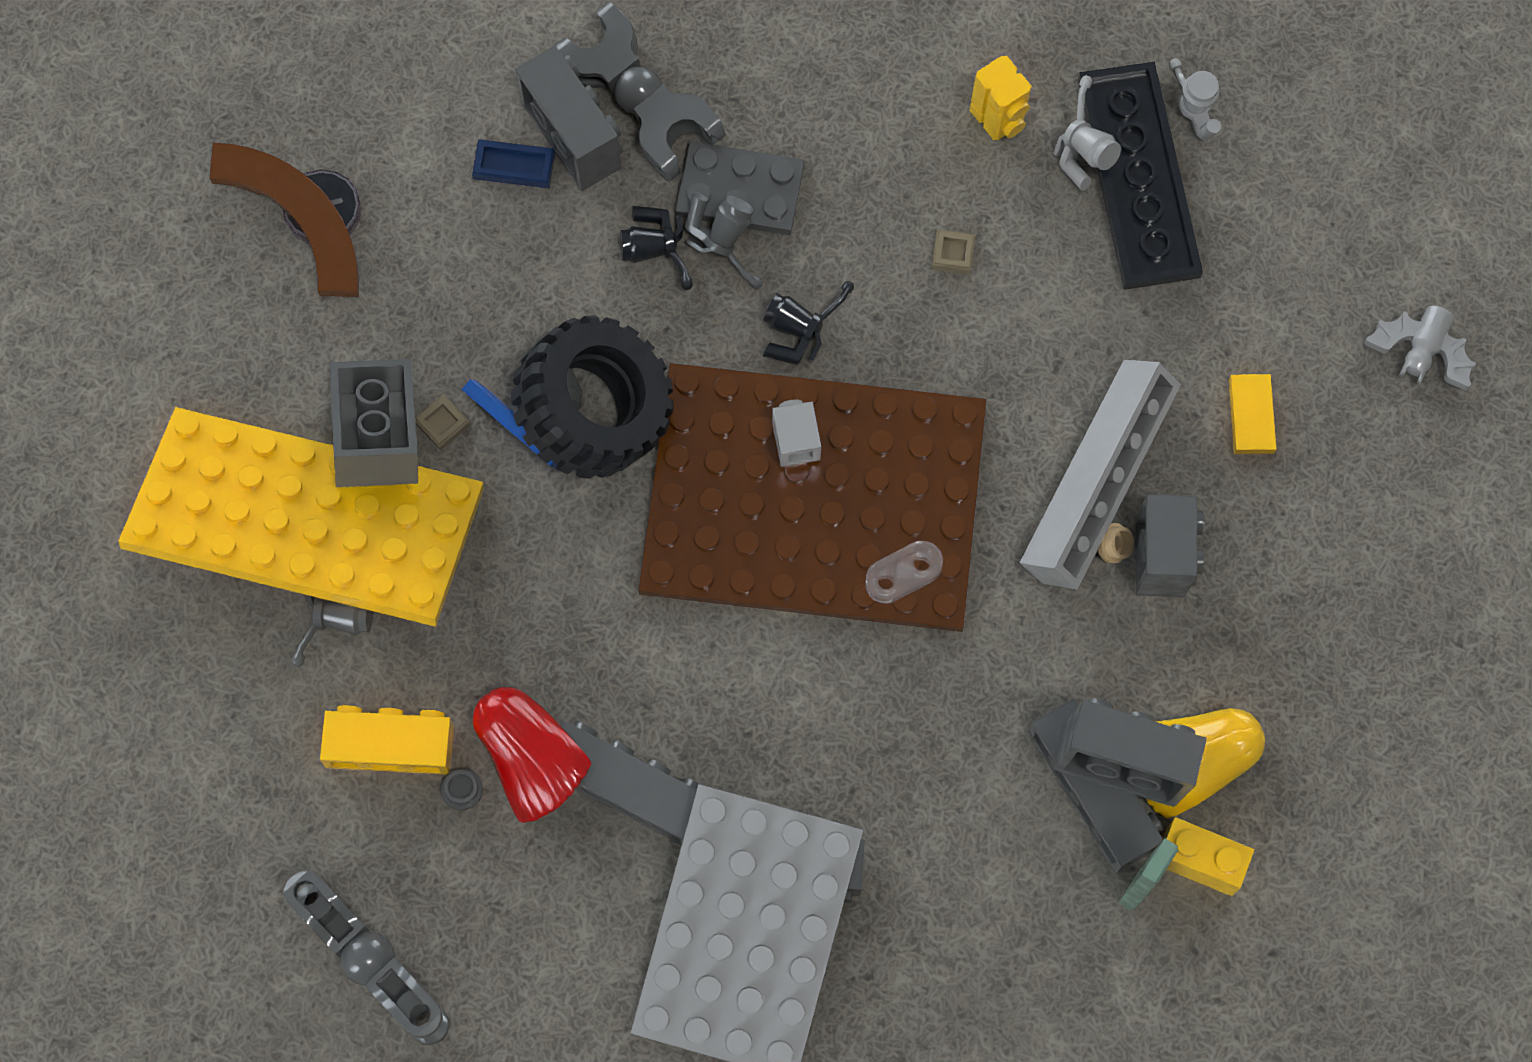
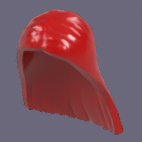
M495 688L483 696L475 706L472 716L474 730L494 762L504 792L517 820L522 823L534 822L559 808L568 799V796L574 793V789L578 787L590 769L591 761L584 751L541 705L517 688Z

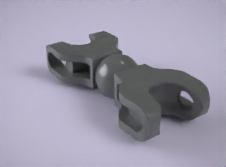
M606 2L597 10L601 26L606 31L605 37L599 45L592 48H580L568 38H563L554 46L558 48L563 57L569 55L580 73L578 79L584 87L590 85L592 88L601 87L607 89L615 97L622 109L632 115H636L638 123L641 125L639 131L640 144L647 161L667 181H671L681 173L677 157L672 152V145L676 139L686 133H696L710 144H715L726 136L723 124L700 96L689 93H671L662 85L660 78L655 72L641 66L637 57L638 42L632 23L614 4Z
M302 871L293 875L287 881L284 888V897L287 903L340 958L341 968L346 977L355 984L365 986L418 1042L424 1045H434L442 1041L450 1028L447 1014L395 959L394 948L389 940L380 933L369 931L318 875L310 871ZM308 883V884H307L305 887H303V888L299 891V893L297 894L298 888H299L301 885ZM318 894L317 900L311 905H307L309 898ZM424 1012H431L428 1023L417 1026L419 1015Z

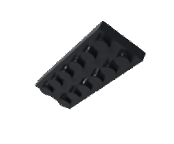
M1155 61L1079 72L1078 83H1080L1081 78L1085 75L1090 76L1092 79L1091 87L1087 88L1085 93L1084 111L1087 122L1091 125V128L1112 135L1121 146L1120 156L1116 163L1107 170H1100L1098 167L1097 170L1123 289L1201 278L1203 273Z

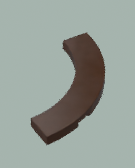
M213 142L209 177L211 183L229 185L254 192L258 195L262 194L277 203L280 208L292 217L309 240L316 260L319 295L359 297L358 264L350 235L342 217L320 187L301 171L273 155L249 147Z

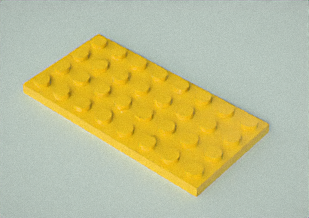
M175 407L118 542L120 549L436 627L484 486L482 481L418 466V484L336 487L333 445Z

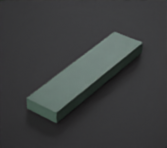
M1164 838L1141 866L1118 903L1130 911L1134 910L1159 882L1178 852V846Z

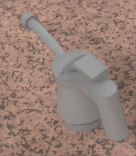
M1174 58L1170 61V68L1172 71H1175L1176 77L1183 87V95L1179 103L1180 111L1190 120L1196 137L1202 140H1209L1222 127L1220 121L1210 119L1208 115L1211 105L1219 96L1218 80L1212 73L1207 71H1197L1185 79L1181 71L1182 64L1180 60Z
M1087 75L1083 76L1079 83L1081 87L1078 93L1077 120L1069 125L1065 134L1059 136L1053 152L1055 156H1061L1059 166L1082 191L1090 186L1091 178L1076 162L1078 154L1091 167L1107 170L1116 163L1121 152L1120 144L1115 141L1112 135L1091 128V125L1083 120L1085 93L1092 84L1091 77Z

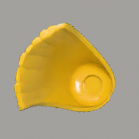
M1233 708L1221 709L1191 717L1156 721L1167 726L1173 724L1188 726L1195 730L1196 735L1206 737L1207 740L1196 786L1175 807L1146 799V801L1155 812L1168 819L1208 799L1249 770L1263 755L1265 736L1260 723L1251 713Z

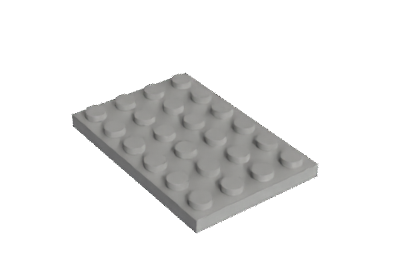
M698 784L630 1034L729 1062H801L864 829Z

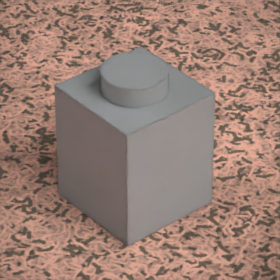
M789 400L781 403L779 407L772 408V424L780 466L820 460L821 442L813 401L803 403L801 400Z

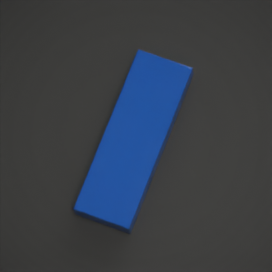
M470 379L461 390L528 446L523 438L526 431L523 426H517L513 415L515 412L484 385L475 379ZM534 444L529 447L537 455L540 453ZM552 460L547 463L556 469L557 463Z

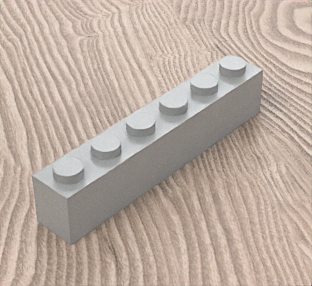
M1123 360L1020 561V564L1041 583L1078 589L1181 386L1160 362Z

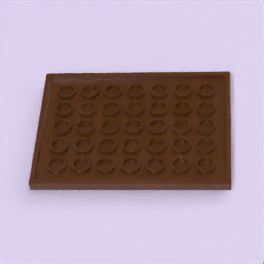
M670 363L668 378H671L673 392L668 395V399H673L674 407L673 414L667 418L670 425L666 434L659 439L639 595L963 632L986 399ZM789 400H801L803 403L813 401L821 442L820 460L780 466L772 424V408L779 407L781 403Z

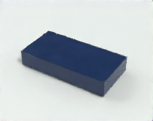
M478 139L472 172L473 179L550 189L556 154L555 148Z

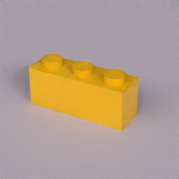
M338 706L337 711H325L320 761L325 768L447 775L451 768L454 725L450 717H445L444 712L436 710H422L420 715L417 716L403 715V710L396 708H380L378 713H362V708Z

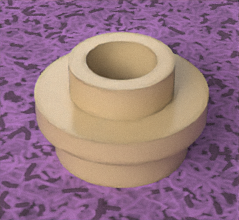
M1119 523L1110 524L1098 548L1099 555L1105 562L1119 563L1131 555L1134 548V538L1131 531Z

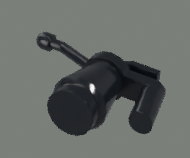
M632 205L633 221L661 224L662 230L635 226L626 230H620L622 261L637 263L663 255L665 258H672L682 274V288L690 290L693 286L692 278L689 277L688 270L676 253L677 243L683 237L681 214H676L677 231L673 233L668 209Z
M851 281L844 282L841 287L842 292L840 296L821 314L815 313L814 315L792 297L776 293L765 313L763 321L770 324L774 330L803 338L797 349L769 342L763 357L799 365L814 335H816L817 344L809 358V361L814 362L822 346L819 333L823 327V320L846 300L848 294L852 293L854 284Z

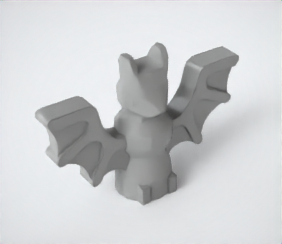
M1428 306L1421 321L1411 319L1406 311L1395 321L1384 322L1379 320L1375 333L1368 336L1364 342L1366 346L1386 354L1396 344L1405 340L1411 341L1412 350L1407 353L1399 376H1403L1405 372L1418 377L1417 384H1421L1426 371L1431 367L1432 356L1438 353L1442 356L1445 363L1444 380L1447 383L1465 391L1471 385L1469 376L1476 363L1471 361L1465 353L1466 338L1455 339L1449 336L1448 331L1454 322V316L1442 307Z

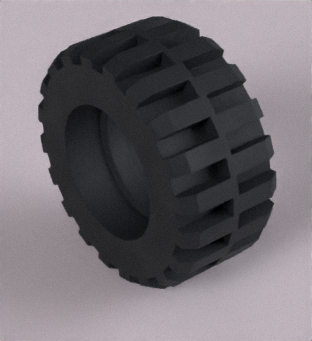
M589 315L583 316L580 320L572 318L564 321L558 327L553 328L526 352L521 359V366L514 373L513 383L517 387L511 391V403L513 406H518V411L513 415L517 426H523L526 434L523 436L529 447L534 444L538 448L540 453L537 456L544 462L554 461L557 463L556 469L567 475L576 470V476L579 478L591 479L595 475L604 478L612 476L617 471H623L650 452L659 443V438L666 434L670 425L667 418L673 414L674 402L673 399H668V395L673 392L671 378L666 379L664 375L667 367L663 359H657L652 352L655 347L648 339L643 342L637 337L639 334L637 330L629 325L625 328L620 327V321L606 317L600 322L598 316ZM569 368L587 370L597 375L607 384L617 404L618 417L616 427L598 425L583 416L575 407L567 387Z

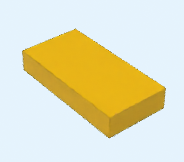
M1271 374L1231 375L1229 378L1234 454H1274L1276 451Z

